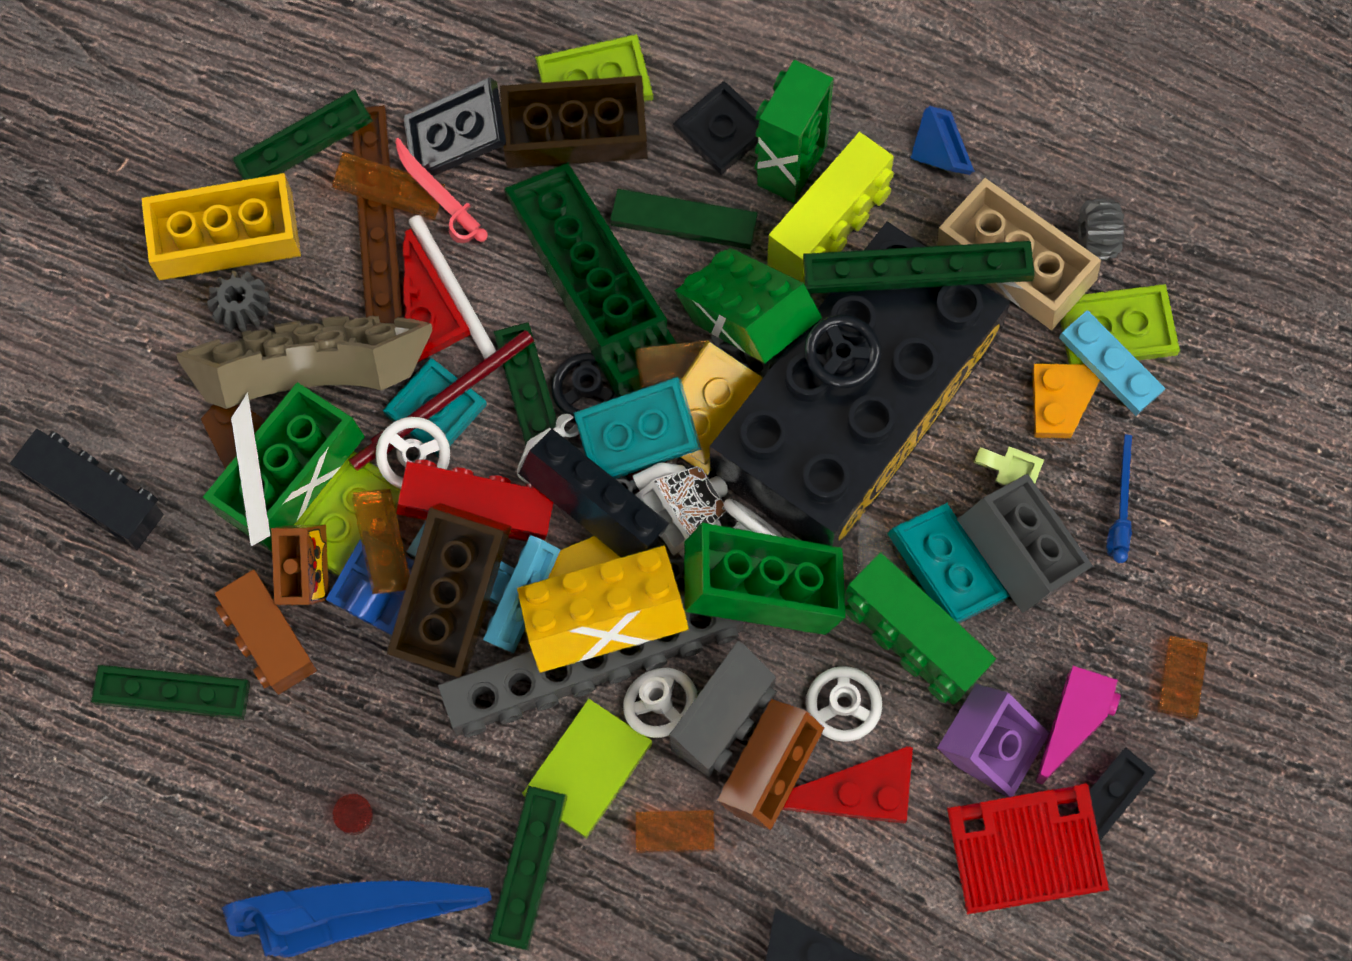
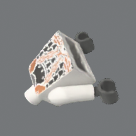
M660 462L633 475L634 479L631 481L625 479H617V481L630 492L639 489L640 491L635 496L669 522L662 538L673 555L678 552L680 553L677 559H669L670 564L676 567L677 572L674 578L677 581L683 574L684 541L701 523L721 526L719 518L726 512L721 498L726 496L728 488L725 481L719 476L708 479L700 467L686 469L683 465Z

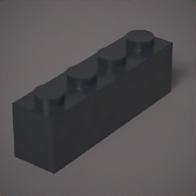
M36 428L9 464L20 476L138 551L164 516L156 505L158 499L142 487L135 491L127 486L129 480L116 470L110 468L108 472L100 469L97 467L100 462L86 451L80 450L78 454L68 448L70 443L56 432L51 431L47 435Z
M551 429L530 449L518 473L621 558L653 549L669 525V522L554 429Z

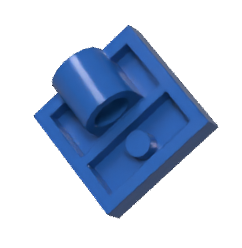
M363 534L328 594L326 601L392 636L414 560Z

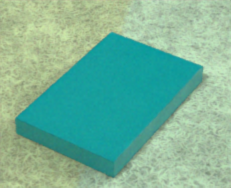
M679 377L574 413L585 455L614 479L651 467L657 463L666 462L701 450L682 381Z
M945 503L893 527L887 534L927 595L959 624L1002 603L1010 595L968 537L948 503Z

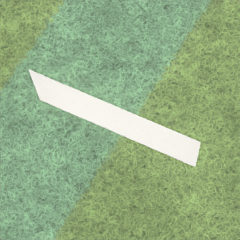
M247 392L231 420L250 544L253 546L269 537L270 530Z

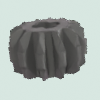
M1106 198L1085 201L1079 210L1080 217L1077 220L1078 244L1101 260L1116 258L1122 250V241L1125 239L1124 214L1121 212L1119 202L1106 200Z
M233 270L228 280L218 276L217 281L220 287H209V294L212 299L207 301V307L210 312H213L212 318L215 323L223 324L230 333L237 325L241 332H246L247 324L250 323L259 327L260 321L258 316H268L269 310L266 304L270 303V296L268 292L264 291L265 285L263 281L259 278L254 280L252 274L248 271L240 278L237 272Z

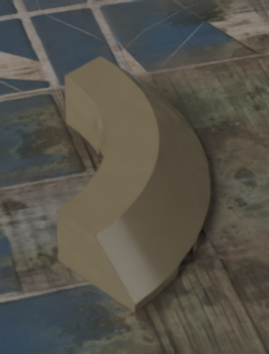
M349 316L323 318V325L313 323L301 326V321L274 325L275 332L272 333L270 330H256L252 332L249 330L241 332V340L221 344L220 339L176 355L178 362L205 401L225 409L240 404L247 392L249 400L291 390L297 382L304 387L352 385L382 391L411 377L431 335L432 325L431 323L400 317L394 320L395 324L380 323L379 316L349 320Z

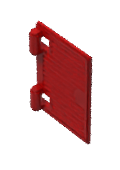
M1088 783L947 808L967 914L1109 891ZM1077 802L1079 814L1060 817L1058 805ZM983 818L985 830L966 833L964 821Z

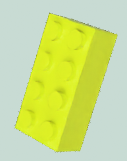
M859 132L769 234L767 265L803 282L805 285L803 254L841 252L847 243L846 237L853 229L859 231L867 222L870 215L868 212L875 204L878 206L882 205L891 193L892 189L889 185L894 176L892 171L894 156Z

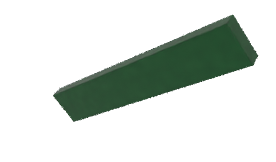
M1031 241L803 254L805 286L809 294L1033 281L1035 276Z

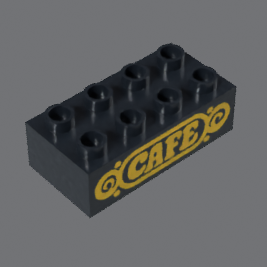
M887 221L864 250L926 246ZM983 284L831 292L818 308L822 319L790 343L710 445V476L721 477L729 490L802 541L841 547L998 340L1010 302ZM835 315L853 316L866 322L876 333L881 346L880 364L873 376L863 384L852 388L832 387L820 381L810 370L805 357V343L813 327L825 318ZM838 326L844 340L850 341L853 346L869 347L867 340L860 332L850 327ZM826 332L820 337L816 348L818 361L823 368L828 362L825 359V355L831 344ZM845 350L836 351L839 357H848V353ZM856 359L853 368L849 372L843 374L835 373L834 375L840 377L853 376L864 369L868 360Z

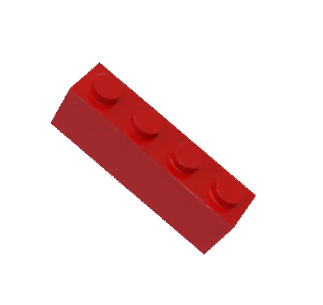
M419 459L415 460V463L407 461L396 514L426 520L430 507L442 503L512 526L508 538L527 542L530 535L545 541L553 502L530 483L525 486L512 484L508 478L491 475L489 478L475 476L473 471L459 467L452 468V471L437 468V464L434 462Z

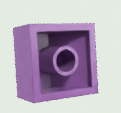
M975 684L937 749L962 771L1006 797H1013L1047 739L1049 732L1008 692Z

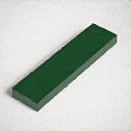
M354 89L233 157L232 160L243 180L281 174L370 124L373 120Z
M617 189L610 222L611 226L751 250L758 212Z
M529 322L494 331L498 349L524 330H527L533 338ZM535 342L503 364L525 445L531 438L546 429L555 428L557 421Z
M98 665L91 702L94 705L244 720L250 682L246 679Z
M528 786L489 941L529 951L567 795Z

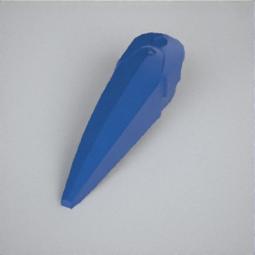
M369 881L310 887L288 892L282 890L235 901L222 907L230 935L242 937L258 934L265 956L273 954V957L279 955L287 958L398 925L474 908L491 901V893L489 888L440 882Z

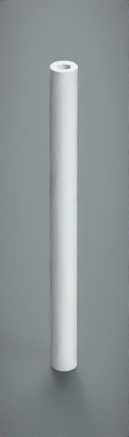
M421 215L413 216L408 221L409 225L466 322L481 354L486 359L496 352L494 345Z

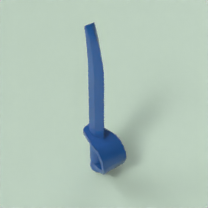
M1130 434L1124 435L1119 519L1109 528L1106 543L1108 555L1113 557L1117 563H1124L1128 559L1132 535L1131 521L1127 520L1132 435Z

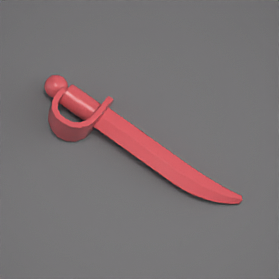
M396 138L395 142L399 158L408 173L452 216L449 222V235L452 240L458 243H467L475 238L478 242H484L488 237V233L485 229L480 228L481 225L467 212L471 205L466 203L462 206L412 156L401 140ZM456 221L469 233L468 235H460L454 230L453 225Z

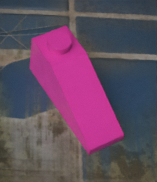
M1072 666L1067 674L1035 782L1044 784L1101 726L1108 714L1115 715L1121 694L1115 692L1118 680Z

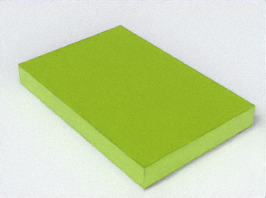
M637 34L536 57L541 83L642 76L644 102L653 100V92Z
M1166 284L1084 294L1060 321L1063 332L1088 310L1137 360L1178 356L1180 352ZM1065 345L1068 363L1084 364Z
M353 451V453L348 457V459H350L357 453ZM347 459L294 524L326 525L328 571L337 577L342 572L362 535L365 534L376 540L396 514L401 489L390 484L382 476L379 468L372 463H368L356 472Z
M588 699L522 794L526 797L528 786L567 795L561 822L587 839L653 744L652 740L639 734L628 724Z

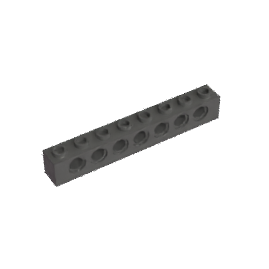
M684 595V596H681L680 598H681L682 605H683L684 612H685V595ZM685 612L689 630L676 633L673 640L660 642L655 639L638 644L640 646L639 651L631 656L624 655L619 650L600 655L604 658V661L596 669L585 667L583 665L584 660L562 666L561 668L566 669L568 674L561 682H552L547 678L551 670L539 673L531 651L440 684L438 688L456 736L464 734V737H473L486 731V726L498 721L501 724L514 722L523 717L522 712L536 707L538 711L552 708L559 703L558 699L571 694L574 697L585 696L595 690V685L609 681L610 684L623 682L631 677V672L644 667L646 671L660 668L667 664L666 659L680 654L682 658L696 655L703 650L702 646L717 641L719 645L729 643L739 637L738 633L743 631L744 621L704 615L711 620V624L705 629H697L690 622L694 617L702 614ZM524 680L532 684L530 691L525 695L517 696L511 692L513 685L518 681ZM482 694H491L495 697L493 705L487 709L477 708L475 702Z

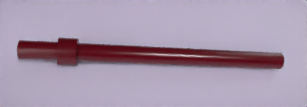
M524 330L407 417H420L428 420L533 343L534 339L527 330ZM416 428L404 429L398 432L397 435L404 438ZM383 431L373 436L368 446L348 459L356 472L376 458V446ZM390 443L388 445L387 454L391 452L393 449H395V447Z

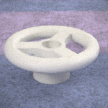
M420 417L399 419L390 424L378 440L376 462L379 471L390 484L401 489L403 478L398 476L388 463L387 449L389 443L397 448V459L405 468L407 461L415 463V460L410 461L406 457V451L410 447H416L419 451V456L416 460H425L428 454L439 450L437 468L446 470L450 461L448 440L443 431L427 419ZM408 428H418L428 432L434 439L423 444L421 441L413 438L404 440L397 433Z
M733 499L725 500V510L738 521L733 528L783 537L774 527L741 503Z
M847 666L828 669L813 680L807 691L806 711L825 727L822 735L829 739L843 742L860 739L871 732L880 719L882 713L880 690L874 680L859 669ZM837 678V685L830 693L829 705L818 711L817 699L820 690L829 681ZM850 679L856 680L867 690L871 700L870 711L860 706V692L854 685L850 684ZM841 697H847L851 701V705L849 707H841L837 700ZM838 714L842 716L852 715L863 721L860 726L850 730L835 729L825 722Z
M657 668L645 672L633 681L625 694L623 701L625 719L630 727L641 735L652 738L669 736L697 698V690L693 681L679 670ZM676 682L683 687L686 693V704L681 714L672 706V690ZM639 694L641 701L635 702L636 697ZM653 711L656 714H663L670 723L661 726H651L643 723L637 715Z

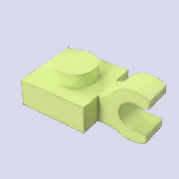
M1010 446L1007 448L1005 456L980 447L974 463L998 471L995 482L1004 486L1026 474L1036 483L1044 459Z

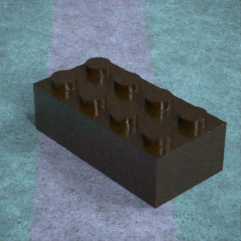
M642 76L500 86L501 112L507 144L503 146L507 169L563 165L566 163L581 164L648 159Z
M442 503L430 507L387 651L388 655L458 678L469 670L512 526Z

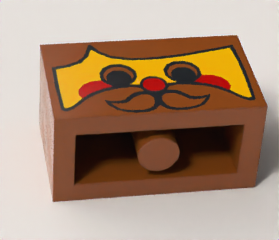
M289 525L271 528L274 605H311L326 601L329 594L326 525Z

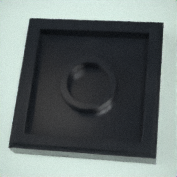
M725 81L720 83L673 123V130L720 175L753 149L759 141V138L755 137L759 126V121L756 120L757 111Z

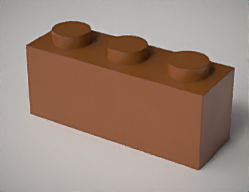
M254 569L215 592L216 597L221 605L215 608L226 627L233 624L240 634L234 640L245 658L251 654L254 657L258 667L254 668L253 672L264 689L271 685L274 691L280 695L317 672L313 662L279 607L274 605V599Z
M771 699L766 710L761 715L750 740L742 750L741 756L729 779L724 784L717 801L736 817L771 830L825 727L806 710Z

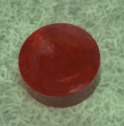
M345 795L334 806L333 820L336 826L346 834H361L370 827L373 821L372 806L361 795Z

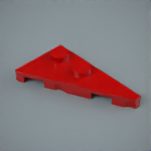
M409 229L405 231L406 236H404L403 242L405 267L404 318L431 323L432 325L431 335L418 360L420 362L468 337L471 333L413 231Z
M913 747L901 748L792 789L782 810L906 824Z

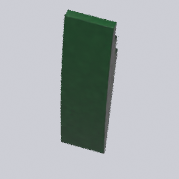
M563 164L504 188L505 194L541 263L616 396L621 397L675 377L682 379L688 369L684 364L683 352L667 328V318L570 164Z

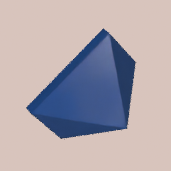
M932 106L927 107L922 116L910 159L947 171L966 175L972 174L974 169L951 111Z

